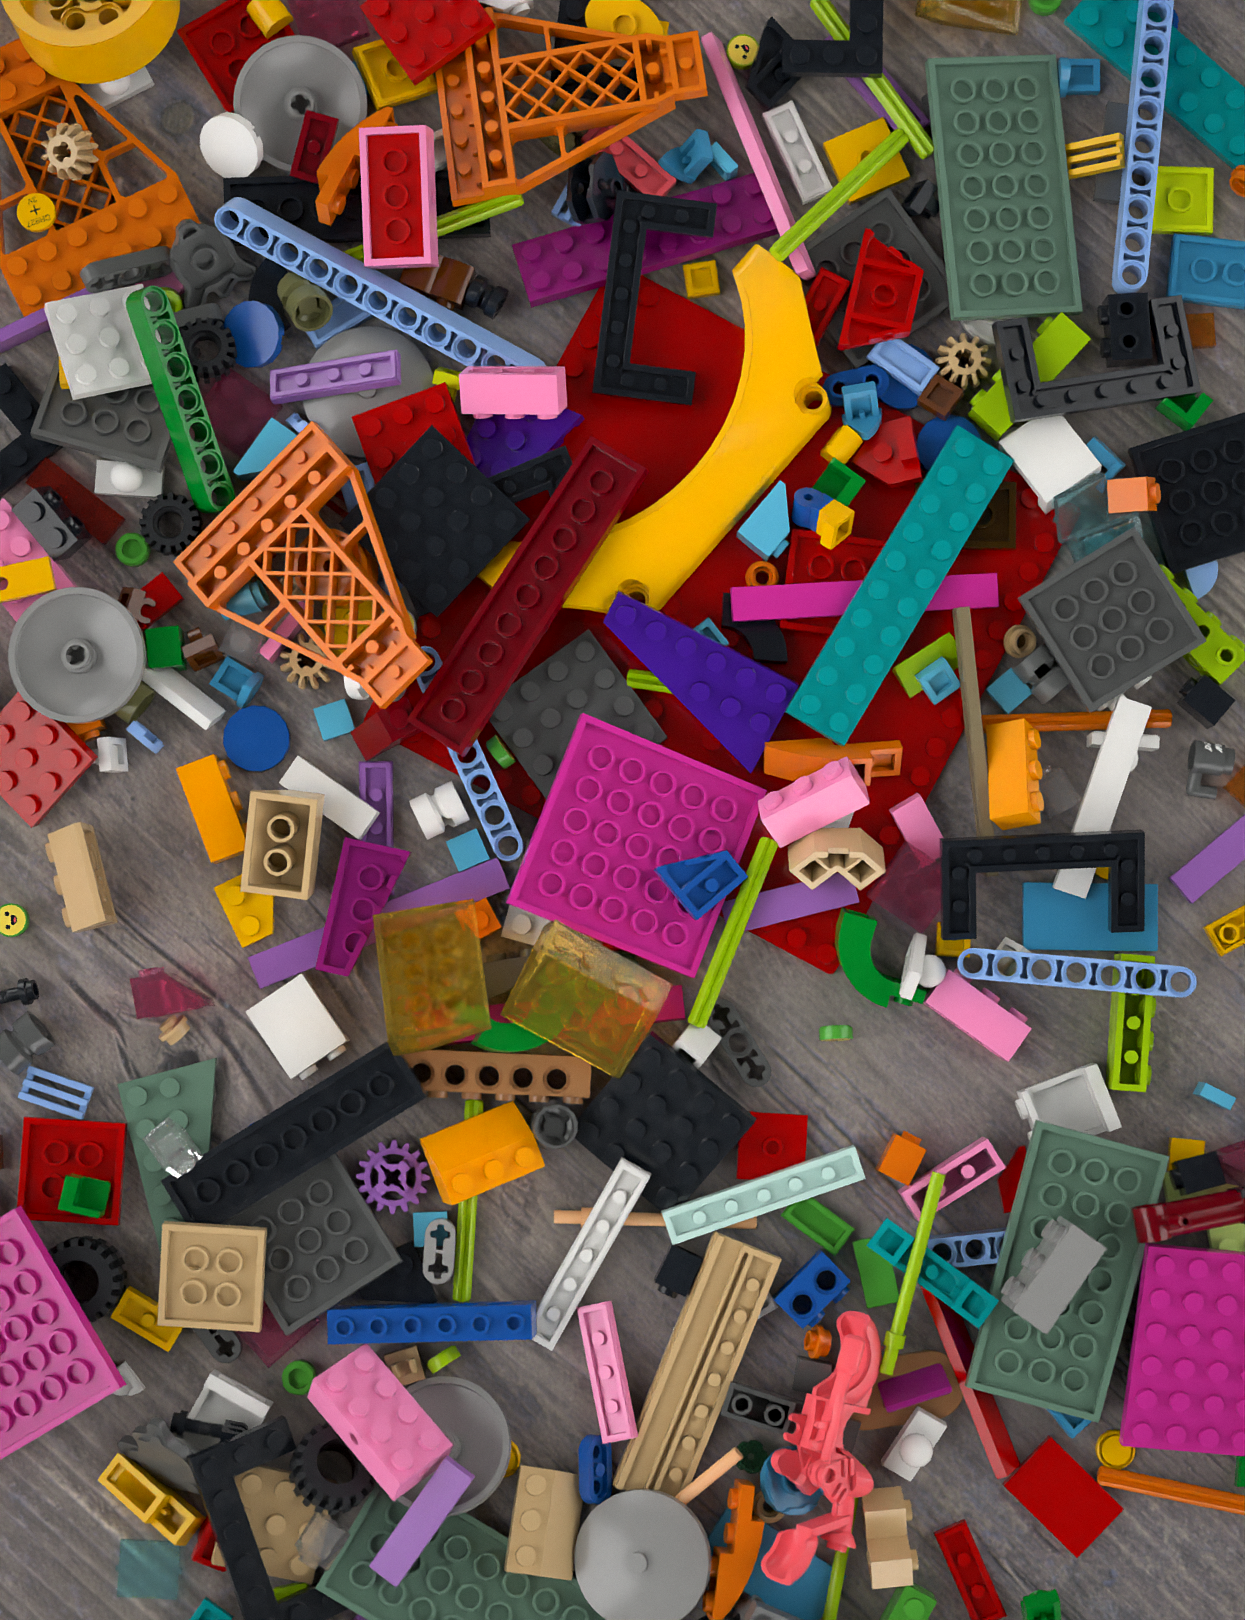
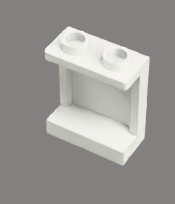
M1062 415L1028 420L1026 424L1018 429L1017 427H1012L1007 430L1000 438L999 451L1014 460L1013 466L1038 496V505L1045 514L1100 477L1102 465Z
M303 973L246 1011V1014L289 1078L294 1079L299 1076L301 1080L319 1069L316 1063L326 1056L329 1061H332L347 1050L344 1044L350 1041L312 988L313 984Z
M1097 1063L1086 1064L1016 1091L1019 1097L1015 1101L1016 1108L1022 1120L1027 1118L1032 1131L1035 1120L1090 1135H1097L1105 1131L1111 1132L1122 1127ZM1032 1131L1027 1132L1029 1141L1031 1139Z
M214 1369L207 1378L204 1388L190 1411L188 1418L222 1425L225 1424L226 1420L245 1423L249 1430L263 1423L274 1402ZM185 1432L183 1439L177 1438L193 1453L220 1442V1438L210 1437V1435L204 1436L203 1434L200 1435V1433Z

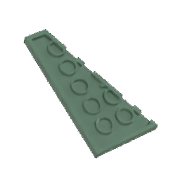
M217 1058L117 1084L160 1254L162 1224L165 1221L185 1222L161 1180L211 1150Z

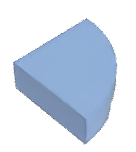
M293 413L285 420L297 434L308 425L298 413Z
M1217 560L1183 571L1188 589L1197 599L1207 594L1215 584L1218 575Z
M133 721L126 728L129 733L155 754L164 746L159 738L138 721Z

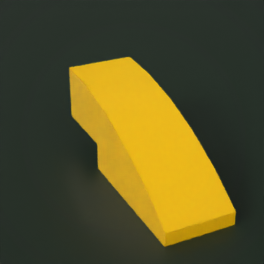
M120 1452L116 1454L98 1478V1481L144 1523L152 1524L176 1546H186L206 1519L205 1516L174 1490L159 1482L143 1467Z

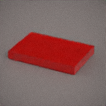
M1050 1435L1002 1483L1076 1558L1124 1510Z

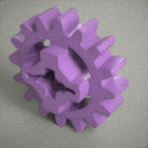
M397 1139L392 1140L390 1148H387L383 1141L379 1142V1152L376 1153L374 1150L369 1149L367 1154L370 1160H360L359 1165L365 1168V1172L358 1173L356 1178L364 1180L365 1184L358 1190L359 1192L368 1191L370 1195L365 1202L369 1204L376 1200L378 1202L377 1211L379 1212L385 1205L389 1206L390 1214H394L399 1205L406 1212L409 1210L408 1202L410 1200L416 1205L421 1202L416 1195L418 1192L427 1193L428 1188L422 1185V1181L431 1179V1175L422 1171V1169L429 1165L428 1161L419 1162L417 1158L422 1151L419 1149L413 1154L409 1152V1142H406L402 1148L398 1147ZM398 1154L405 1158L400 1162H390L384 1156ZM373 1166L379 1172V1183L375 1187L371 1180ZM413 1166L416 1172L414 1188L408 1181V1171ZM387 1169L392 1172L396 1169L400 1170L401 1174L398 1177L401 1181L400 1184L397 1182L389 1184L386 1181L389 1176L386 1172ZM387 1191H395L403 1196V1198L388 1199L383 1197V1195Z

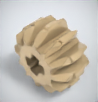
M59 123L57 129L46 131L50 141H43L40 144L47 149V153L41 157L43 160L50 161L47 171L57 173V177L61 180H68L69 178L80 180L83 178V174L93 172L90 163H96L99 160L93 155V150L99 145L90 143L92 132L83 130L82 125L78 123H72L71 125Z
M965 333L960 334L958 342L952 336L948 337L946 340L947 346L940 345L937 350L941 357L936 358L934 361L937 366L943 368L938 375L942 378L949 376V382L953 384L959 382V388L964 391L967 388L968 382L972 387H978L980 384L979 378L986 379L989 374L984 367L990 366L992 363L991 358L983 356L987 353L988 346L984 345L977 348L976 345L979 342V337L974 336L969 343ZM962 356L968 359L964 368L958 365Z
M303 633L298 634L300 645L327 657L311 637L307 643ZM291 649V653L285 651L280 653L282 659L290 661L280 666L282 672L292 671L288 675L287 681L292 684L299 678L298 687L303 690L306 688L308 680H310L313 689L319 688L317 680L319 677L328 683L331 679L324 673L325 669L335 671L315 660L313 661L316 664L312 668L307 665L301 668V665L304 664L301 660L304 655Z

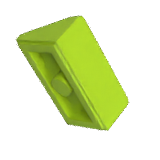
M950 632L892 669V672L909 698L923 691L914 675L941 656L947 660L953 671L958 668L956 642Z

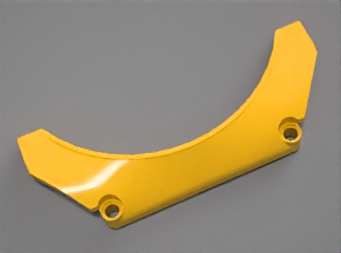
M754 244L732 269L742 302L745 323V352L742 374L735 400L722 429L696 467L674 489L650 507L613 527L562 608L607 613L618 591H621L636 600H646V605L659 611L823 424L829 420L832 413L826 391L816 383L823 374L811 328L802 281L792 269L783 262L777 261L774 256L760 245ZM813 401L822 402L821 406L816 409L807 408ZM510 541L477 577L492 589L521 542Z

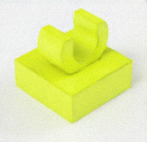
M439 366L434 371L432 383L438 385L446 382L453 402H455L457 390H460L459 373L461 371Z

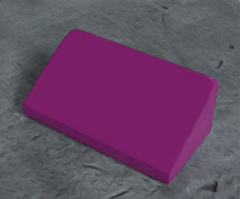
M940 1363L902 1374L877 1384L883 1406L889 1413L949 1394L953 1391L944 1368Z

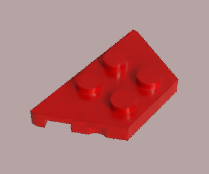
M865 228L838 350H847L908 337L912 327L924 270L912 261L904 259L902 254L893 246L888 248L874 237L875 233L872 230Z

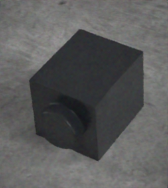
M1204 674L1196 680L1191 677L1182 686L1179 693L1183 696L1177 704L1208 729L1220 720L1236 700Z
M1217 1151L1171 1163L1173 1170H1169L1170 1181L1174 1190H1179L1181 1196L1226 1184Z
M671 1242L654 1278V1282L659 1284L657 1290L675 1299L678 1294L686 1297L703 1261L702 1257L679 1245H672Z

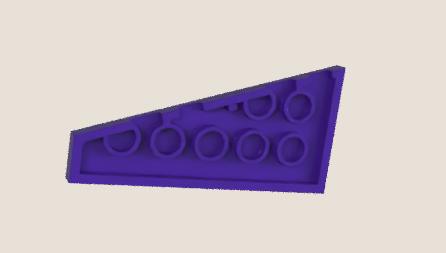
M566 408L554 419H538L537 415L526 414L525 417L520 419H507L505 414H493L490 418H476L468 434L467 441L477 469L489 478L548 453L553 449H557L564 442L563 438L574 426L577 428L585 418L581 414Z
M618 591L603 619V623L720 743L752 773L764 751L765 742H769L799 686L798 683Z

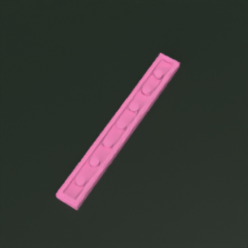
M710 32L701 37V42L780 236H782L795 224V220L732 65L727 57L723 43ZM802 242L789 255V259L795 273L808 281L816 277L817 274L804 242Z

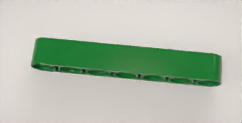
M148 286L136 290L127 297L126 309L196 509L204 514L222 512L235 499V492L168 296L158 286ZM145 297L150 302V310L145 306ZM156 329L161 334V343L156 338ZM167 362L172 367V375L167 370ZM179 395L182 397L184 402L183 408L180 406L178 402ZM190 427L193 429L195 434L194 440L191 438L189 433ZM201 459L204 461L206 466L205 472H203V470L201 469ZM212 491L217 498L216 504L212 501Z

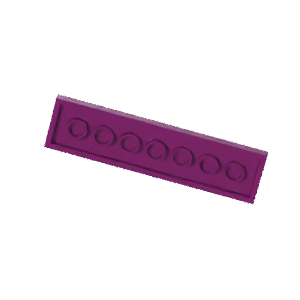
M755 173L672 197L717 203L713 238L646 230L641 275L779 234ZM614 214L608 221L581 226L576 225L512 244L513 253L531 308L605 286Z

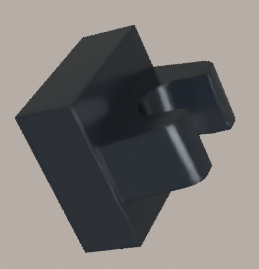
M928 179L916 182L901 204L909 217L921 214L929 219L931 215L936 217L940 211L939 201L932 196L938 187Z

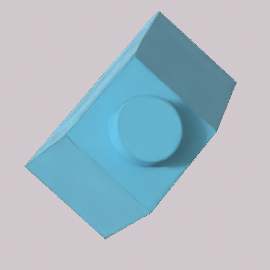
M271 417L237 464L233 473L241 481L255 479L297 435Z
M781 480L736 534L740 541L765 561H768L772 555L778 558L790 544L785 540L789 535L790 527L786 486Z

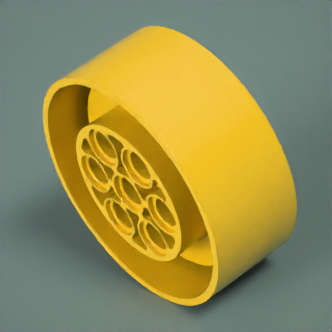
M1 0L24 48L34 62L53 76L70 82L85 84L114 81L133 74L150 63L170 40L176 28L180 12V0Z

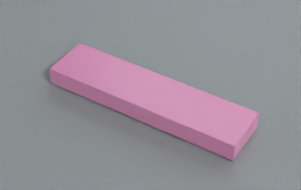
M612 1301L577 1307L602 1442L605 1444L636 1438L638 1433Z

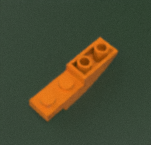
M387 106L358 123L341 138L323 160L317 170L320 193L315 201L320 223L332 225L337 214H342L350 189H355L358 184L359 176H361L359 128L398 126L395 123L393 108Z
M828 738L765 742L763 771L768 775L795 781L802 776H808L824 768L825 765L832 761H838L847 756L866 786H870L871 777L900 775L903 747L900 740L845 744L843 747L834 745L832 740Z
M735 1478L734 1488H730L728 1492L727 1504L728 1509H731L730 1522L725 1523L723 1534L724 1543L727 1544V1547L714 1546L713 1556H711L709 1591L705 1590L702 1599L703 1612H706V1616L710 1620H723L732 1609L750 1578L759 1553L765 1522L758 1515H752L755 1485L748 1479Z

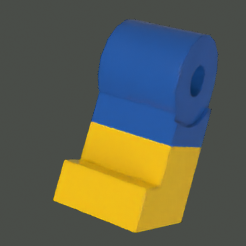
M801 488L794 493L791 513L792 521L798 526L809 528L821 536L820 544L831 550L851 534L855 511L813 488Z

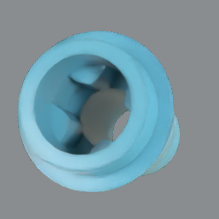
M259 580L253 583L248 581L228 601L226 607L243 616L264 611V607L270 605V600L263 584ZM222 615V617L224 618V620L227 621V620L230 619V618H228V617Z

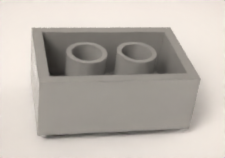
M1061 1216L1056 1221L1052 1219L1048 1222L1041 1233L1043 1240L1036 1249L1032 1247L1026 1253L1021 1262V1265L1024 1267L1017 1277L1011 1276L1007 1280L1001 1291L1004 1295L1000 1300L1046 1335L1107 1249Z

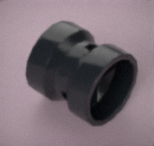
M479 274L470 285L464 298V304L471 308L478 307L483 310L485 316L495 319L506 301L509 290L500 285L496 287L491 285L486 277Z

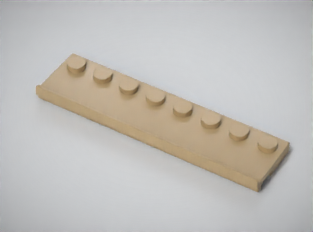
M713 1231L702 1258L703 1261L695 1275L636 1421L638 1437L629 1439L612 1480V1485L616 1486V1488L620 1490L653 1489L674 1497L692 1482L725 1401L730 1382L734 1379L781 1263L780 1257Z

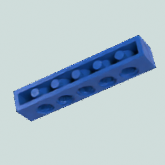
M536 1300L336 1305L327 1310L328 1344L530 1340L537 1335Z

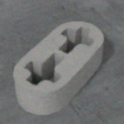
M436 1218L431 1221L425 1232L423 1274L428 1281L434 1284H443L448 1281L454 1270L456 1228L450 1220L445 1218ZM440 1224L444 1225L445 1231L450 1232V1237H445L443 1241V1248H437V1237L431 1236V1231L437 1230ZM436 1253L442 1254V1265L448 1266V1271H443L441 1277H435V1271L429 1270V1265H433L436 1261Z

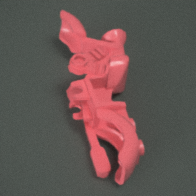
M846 1311L838 1317L836 1327L840 1335L841 1350L836 1368L828 1378L813 1387L812 1394H806L802 1413H791L788 1417L789 1420L796 1422L797 1428L793 1434L784 1432L783 1438L797 1445V1450L781 1448L776 1450L771 1457L772 1468L795 1484L802 1494L811 1496L821 1488L824 1491L823 1494L833 1503L832 1512L796 1525V1529H787L779 1532L772 1547L763 1557L761 1567L764 1574L769 1579L784 1585L794 1583L809 1567L818 1545V1538L816 1536L821 1535L820 1538L828 1540L826 1547L846 1553L848 1547L856 1549L855 1539L851 1532L854 1516V1498L868 1495L874 1488V1481L869 1471L849 1451L844 1450L843 1431L847 1421L854 1412L870 1415L871 1409L866 1407L872 1393V1386L879 1375L884 1348L881 1346L875 1323L865 1313Z

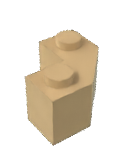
M820 828L788 846L789 871L811 890L815 889L837 871L859 890H862L886 872L883 847L861 828Z
M901 1486L875 1488L868 1495L861 1497L863 1531H865L866 1556L872 1589L913 1585V1571L919 1570L917 1550L910 1549L907 1537V1521L912 1520L910 1499L904 1500Z

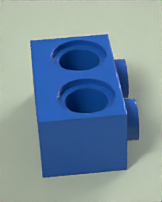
M819 1249L772 1297L802 1329L807 1325L812 1328L824 1317L826 1313L823 1309L831 1301L836 1304L849 1292L850 1289L847 1285L851 1280ZM825 1270L832 1271L835 1275L834 1283L828 1288H822L817 1285V1276ZM801 1294L807 1295L811 1299L810 1307L804 1312H798L792 1306L794 1298Z

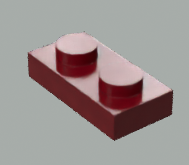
M306 110L289 176L318 184L317 170L333 148L339 119Z

